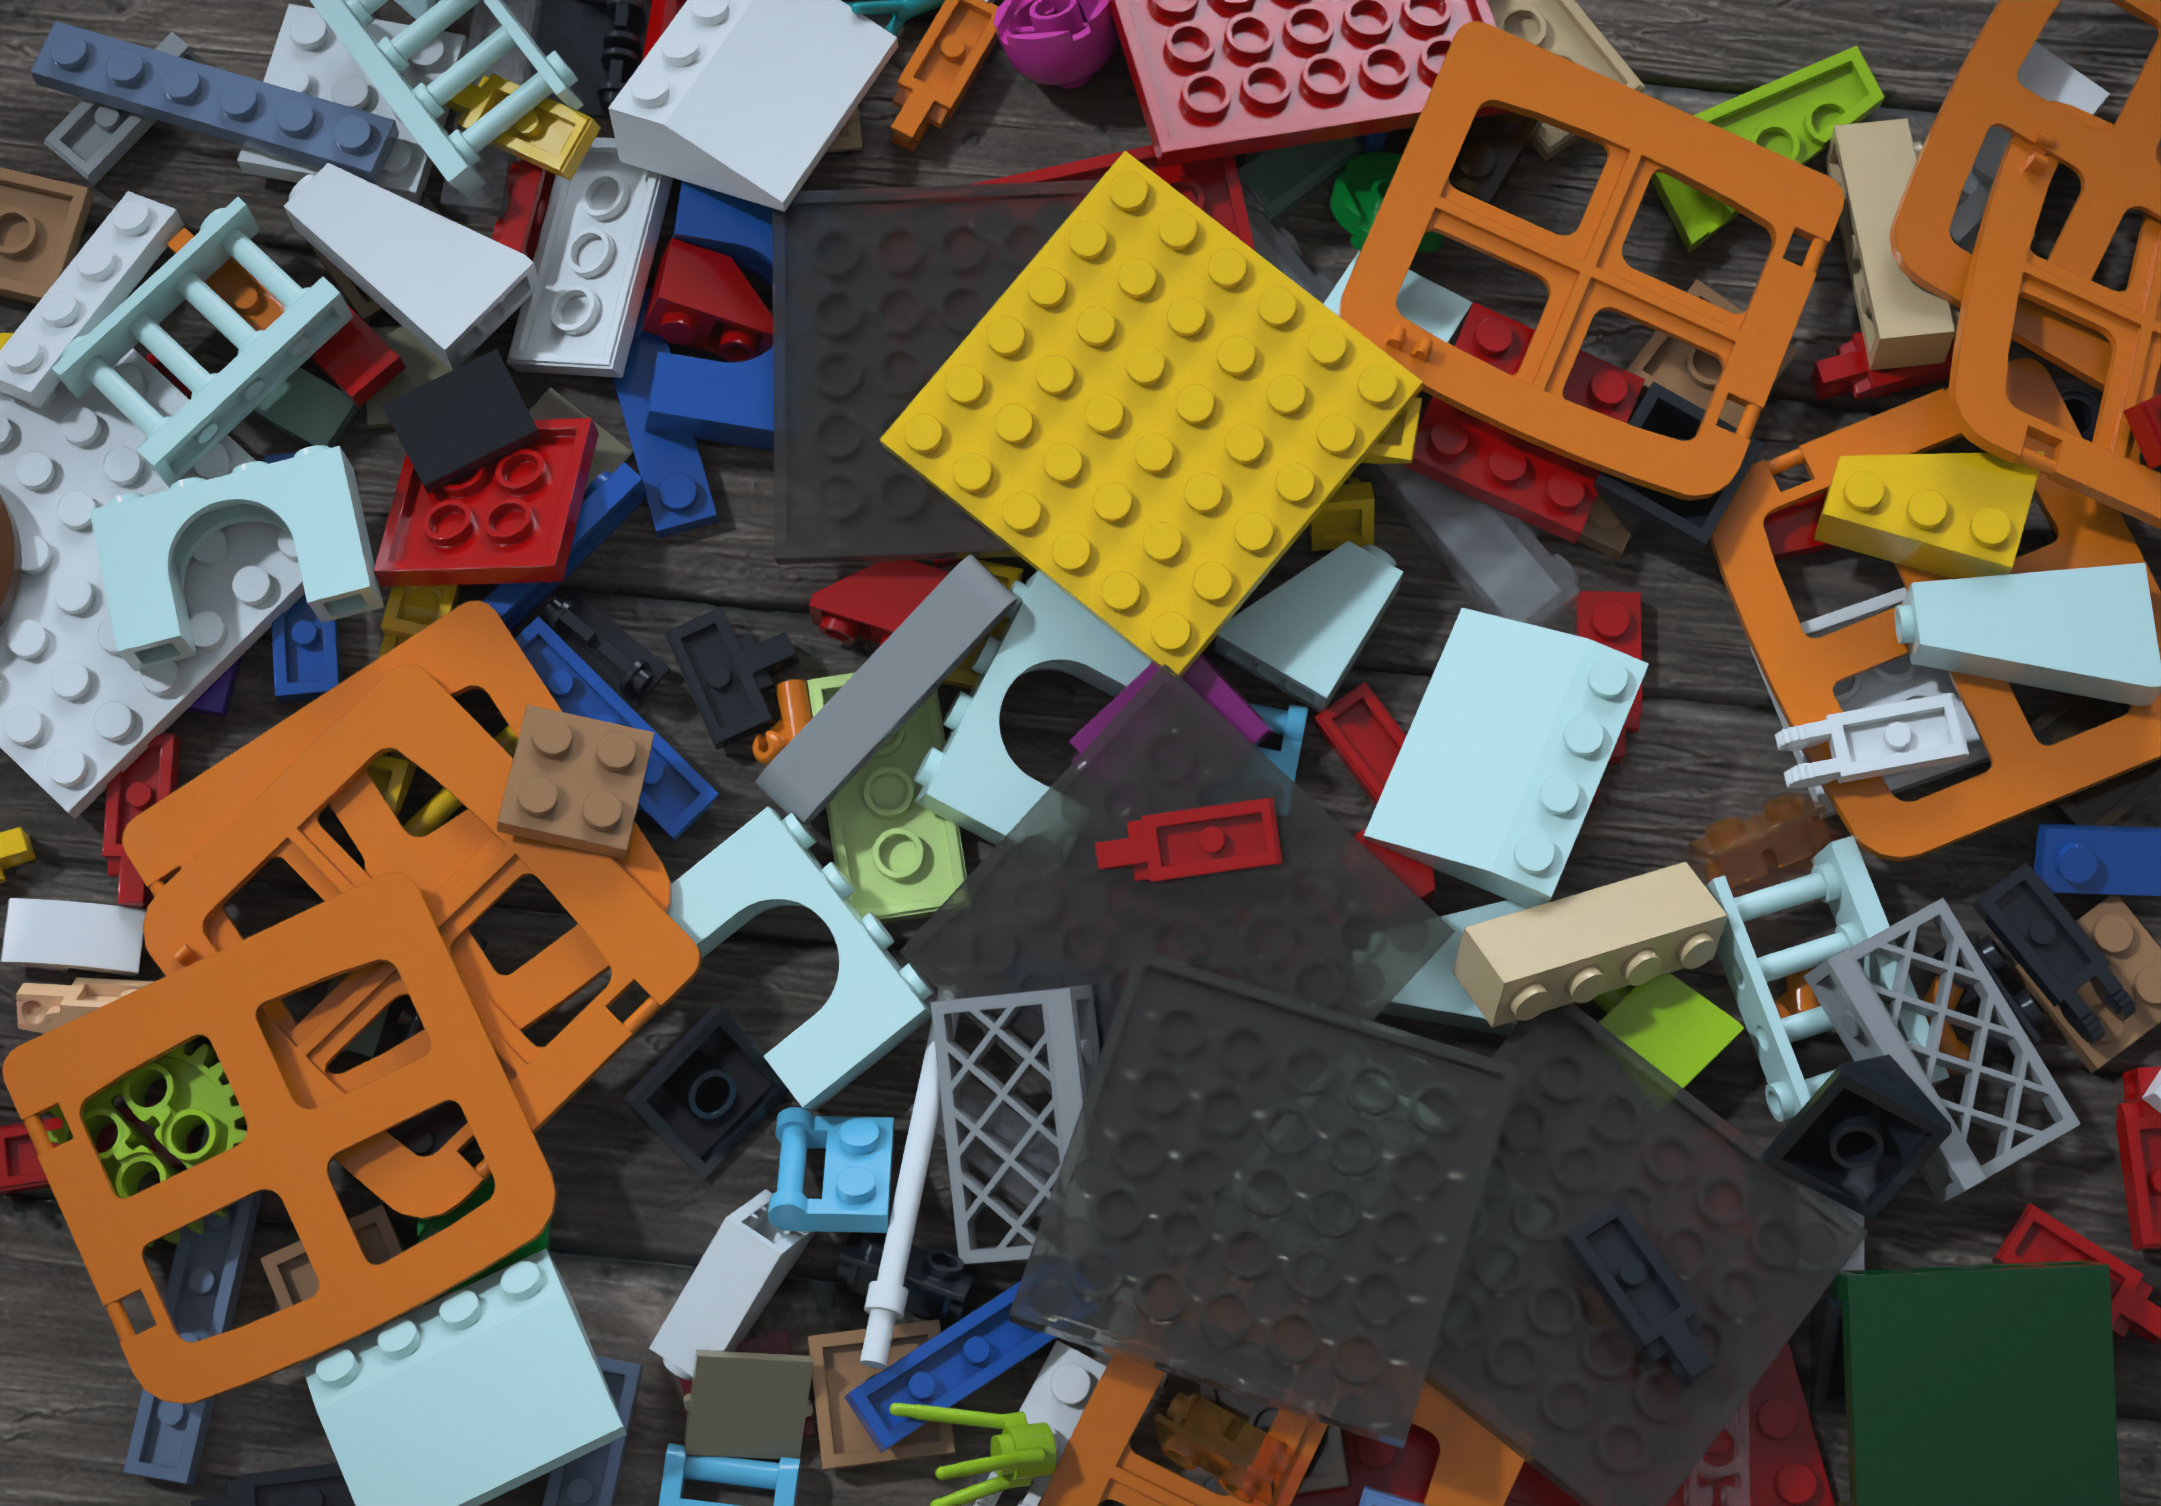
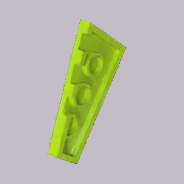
M1854 46L1693 116L1805 165L1829 146L1835 125L1860 123L1881 106L1885 97L1858 46ZM1655 173L1650 178L1688 253L1741 214L1726 204L1665 173Z

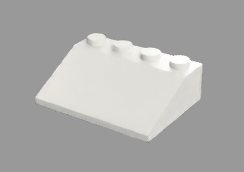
M687 0L608 108L620 162L785 212L898 48L897 37L864 15L854 14L851 7L841 0Z

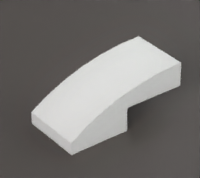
M10 898L8 900L0 964L66 972L69 968L134 977L139 973L146 909L74 901Z

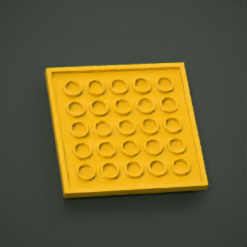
M1124 151L879 440L885 449L1174 681L1178 682L1363 461L1374 444L1379 442L1399 418L1413 397L1419 394L1423 389V381L1127 151Z

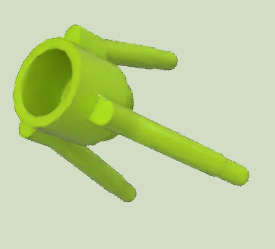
M893 1403L889 1408L892 1415L1002 1430V1434L994 1435L991 1439L990 1457L937 1468L935 1473L939 1480L967 1477L995 1471L998 1476L935 1499L930 1503V1506H961L1006 1489L1030 1486L1032 1478L1051 1476L1055 1472L1057 1460L1056 1446L1050 1426L1046 1422L1028 1424L1024 1411L996 1414L905 1403Z

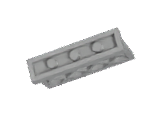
M1944 898L1854 947L1847 948L1827 959L1804 976L1853 1060L1859 1061L1890 1054L1951 1123L1952 1133L1919 1168L1939 1204L1965 1192L2080 1125L2079 1120ZM1931 920L1934 921L1947 943L1943 961L1913 952L1918 927ZM1903 936L1901 947L1889 944ZM1870 953L1896 960L1897 966L1892 990L1871 984L1858 960ZM1956 961H1958L1961 967L1956 966ZM1910 965L1940 975L1934 1004L1904 995ZM1953 979L1974 987L1981 999L1977 1018L1947 1009ZM1883 1002L1888 1003V1009H1886ZM1901 1008L1931 1017L1926 1047L1905 1041L1897 1027ZM1991 1017L1994 1020L1995 1024L1990 1023ZM1944 1022L1974 1031L1969 1061L1938 1052ZM1987 1036L2008 1043L2015 1055L2011 1075L1982 1066ZM1917 1059L1923 1060L1922 1067ZM1935 1065L1966 1074L1960 1104L1941 1099L1932 1085ZM2025 1074L2027 1075L2030 1081L2025 1080ZM1979 1079L2009 1088L2003 1118L1973 1109ZM2022 1093L2040 1098L2055 1124L2040 1131L2016 1123ZM1951 1116L1957 1117L1956 1124ZM1970 1122L2000 1131L1996 1156L1983 1165L1979 1164L1966 1142ZM2013 1136L2025 1139L2022 1143L2011 1148Z
M1092 984L930 1002L958 1257L964 1264L1070 1255H1075V1257L1096 1256L1121 1248ZM1042 1004L1045 1033L1033 1049H1031L1009 1030L1007 1026L1022 1006ZM1006 1008L998 1019L987 1011L988 1009ZM971 1012L990 1029L971 1055L954 1041L951 1013ZM999 1037L1024 1058V1061L1006 1085L980 1064ZM1046 1049L1048 1053V1062H1046L1041 1057L1043 1053L1046 1051ZM956 1059L963 1065L959 1072L957 1071ZM1033 1067L1051 1081L1052 1099L1040 1115L1014 1093ZM972 1073L997 1094V1097L979 1120L961 1106L960 1088ZM1006 1103L1032 1125L1013 1151L987 1129ZM1053 1116H1055L1056 1129L1048 1123ZM964 1126H966L970 1130L966 1138L964 1134ZM1040 1133L1057 1146L1059 1151L1060 1165L1048 1181L1022 1159ZM979 1139L1005 1161L986 1186L968 1170L967 1154ZM1013 1168L1039 1190L1021 1216L994 1194ZM1061 1181L1063 1194L1056 1189ZM971 1191L978 1196L973 1204ZM1047 1199L1066 1214L1068 1241L1049 1242L1029 1225ZM987 1204L1010 1224L1012 1228L997 1247L977 1248L974 1220ZM1020 1235L1031 1243L1013 1245Z

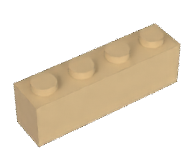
M1908 118L1835 125L1825 158L1828 175L1842 188L1845 198L1838 222L1870 371L1945 363L1951 342L1956 337L1960 314L1959 308L1917 285L1900 270L1892 255L1889 236L1890 227L1911 172L1923 147L1920 141H1912Z
M1682 862L1464 927L1453 974L1492 1028L1516 1020L1526 1021L1554 1008L1574 1002L1585 1003L1600 994L1629 985L1639 986L1649 982L1654 977L1683 968L1694 969L1702 966L1714 958L1728 915L1687 862Z

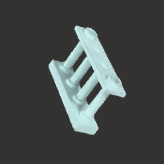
M310 0L445 179L467 199L486 184V181L473 166L481 159L479 152L553 92L568 107L576 111L583 106L582 102L570 88L578 81L573 71L555 50L547 57L544 55L503 0H483L502 26L428 86L421 82L415 88L402 73L410 66L407 60L481 0H440L392 40L386 36L381 41L375 38L367 26L375 20L372 14L389 0ZM519 46L538 72L463 133L456 129L453 133L449 134L438 120L446 112L443 106L514 48Z
M239 197L234 199L226 208H219L212 212L202 223L198 234L88 335L80 336L69 343L64 349L60 361L52 367L66 388L77 399L94 385L146 435L145 442L137 451L152 472L169 488L353 318L341 293L324 277L319 279L311 288L306 287L302 289L250 240L261 229L247 205ZM231 257L285 306L284 313L266 330L256 331L205 283ZM185 299L239 349L238 356L219 373L209 374L158 325ZM139 342L193 392L191 399L172 417L164 418L112 368Z
M1853 835L1830 842L1811 859L1813 868L1809 875L1733 898L1725 875L1712 879L1705 886L1728 915L1716 951L1768 1082L1765 1089L1768 1107L1773 1117L1778 1122H1783L1785 1127L1835 1071L1832 1070L1804 1080L1790 1043L1835 1028L1822 1006L1780 1018L1767 982L1817 967L1847 948L1850 949L1890 927ZM1819 898L1824 903L1828 902L1837 925L1835 934L1759 958L1756 957L1743 922ZM1895 940L1889 943L1891 945L1897 946ZM1870 953L1858 960L1871 984L1892 990L1897 966L1896 960ZM1908 974L1904 995L1918 999ZM1883 1002L1886 1009H1888V1003ZM1901 1008L1897 1027L1905 1041L1926 1047L1930 1028L1926 1016ZM1917 1059L1922 1067L1923 1060ZM1935 1065L1932 1079L1933 1087L1949 1078L1945 1067Z

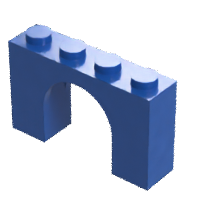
M681 181L672 238L730 256L739 268L745 269L763 280L773 291L780 303L784 318V334L770 350L754 359L743 362H719L657 352L652 372L644 430L694 436L696 439L793 454L800 434L810 436L816 399L805 397L807 377H818L823 352V340L813 338L815 317L826 318L831 291V282L820 280L823 259L830 261L834 259L839 224L828 222L830 200L796 195L784 212Z

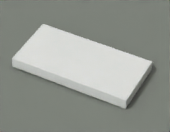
M595 137L571 181L555 175L533 259L541 286L521 305L506 361L517 372L623 378L674 178L620 162L615 138Z

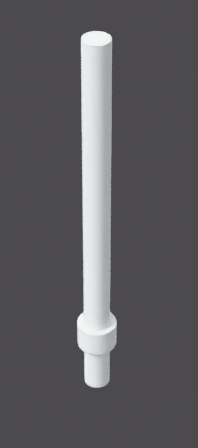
M940 986L936 1001L963 999L964 992L956 987ZM951 1013L954 1039L960 1013ZM932 1022L877 1281L869 1283L864 1311L870 1315L860 1363L876 1369L886 1368L895 1322L898 1319H902L905 1312L909 1291L903 1287L941 1106Z

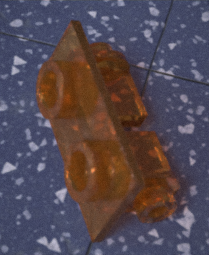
M1798 793L1786 794L1768 801L1763 805L1764 813L1742 821L1741 817H1731L1709 825L1705 829V837L1688 844L1691 850L1711 859V863L1703 866L1707 883L1714 878L1725 875L1730 889H1733L1736 886L1768 874L1761 851L1770 848L1775 865L1778 868H1783L1819 853L1822 850L1821 845L1830 842L1831 839L1824 821L1821 818L1813 821L1812 817L1826 812V806L1805 796L1800 797Z
M1179 1392L1174 1397L1167 1412V1416L1174 1419L1173 1421L1159 1413L1156 1415L1154 1420L1158 1442L1162 1445V1452L1171 1461L1187 1470L1194 1471L1199 1466L1220 1478L1219 1484L1229 1494L1243 1502L1253 1503L1255 1499H1258L1268 1506H1275L1277 1504L1274 1476L1284 1481L1291 1473L1296 1462V1456L1287 1452V1443L1278 1440L1246 1422L1234 1442L1228 1440L1225 1436L1236 1421L1235 1415L1195 1392L1190 1396Z

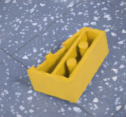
M2034 451L2043 456L2045 454V451ZM1990 453L1840 456L1828 488L1814 540L1950 579L2008 575L2013 568L2039 471L2016 461L2010 463Z

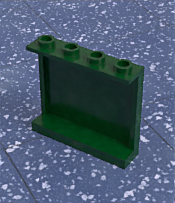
M2090 1260L1829 1271L1830 1297L1838 1298L1842 1303L1850 1501L1839 1502V1506H2121L2109 1264Z

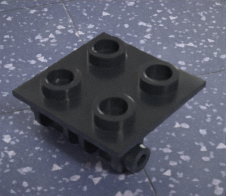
M538 0L533 40L546 57L555 50L578 78V81L570 87L583 104L577 111L590 117L610 118L609 106L642 63L651 5L642 4L638 0H607V2ZM532 63L529 79L538 72ZM554 92L547 97L567 106Z

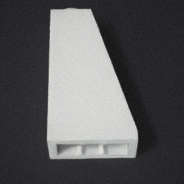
M327 163L316 175L309 174L303 177L294 186L289 195V201L284 205L294 229L452 371L457 369L541 286L534 262L526 255L330 163Z

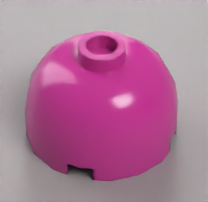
M1004 0L996 10L994 25L1000 44L1013 68L1030 81L1046 86H1060L1065 89L1080 87L1090 81L1092 76L1099 72L1115 53L1119 37L1111 13L1110 0Z

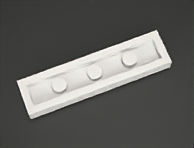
M130 191L124 195L0 350V392L37 407L42 406L61 382L52 367L60 361L64 349L74 339L88 335L125 301L166 249L167 243L182 229L184 223L175 208Z

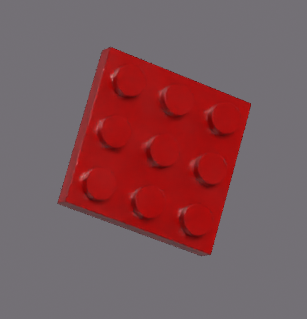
M1473 302L1454 346L1510 375H1514L1520 368L1535 329ZM1579 350L1563 388V397L1570 402L1627 423L1645 379ZM1431 396L1418 426L1412 463L1401 464L1403 467L1574 544L1584 528L1598 494L1593 484L1601 472L1509 434Z
M592 418L533 420L542 438L427 494L406 454L373 570L381 587L563 582L599 436Z

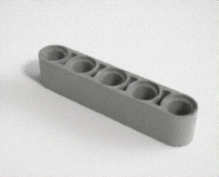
M972 554L967 556L938 584L772 760L757 778L755 784L787 815L793 812L802 825L805 824L806 826L835 798L1014 607L1018 598Z

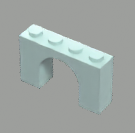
M324 445L306 447L299 450L294 455V458L271 464L262 461L244 463L234 468L232 474L209 480L199 477L182 479L173 483L170 486V490L147 496L136 493L124 494L111 499L108 502V506L89 510L117 652L135 672L197 656L185 598V573L197 547L218 529L234 523L245 521L265 522L276 525L292 535L306 600L321 623L384 607L378 579L373 572L375 564L354 468L340 446L333 448Z
M1037 571L1025 584L1016 580L1010 588V591L1018 598V601L1005 616L1008 619L998 639L988 635L981 645L971 666V669L979 673V676L969 695L962 691L957 694L942 724L950 728L951 732L941 751L931 747L920 765L914 781L923 785L915 803L1050 874L1063 867L1091 809L1031 778L1013 762L1005 749L1000 734L999 716L1004 696L1016 678L1029 672L1055 670L1073 675L1115 698L1152 662Z
M768 806L672 883V905L668 915L693 939L700 949L701 958H704L756 915L780 906L805 907L813 910L827 924L835 938L839 953V972L835 988L825 1005L814 1016L764 1055V1058L802 1108L816 1111L932 1018L931 1006L926 999L934 992L924 977L910 962L901 968L888 952L887 948L894 943V940L881 922L871 912L862 918L847 898L855 893V890L837 866L830 862L823 868L809 848L817 841L805 824L802 825L793 812L784 818L781 813Z

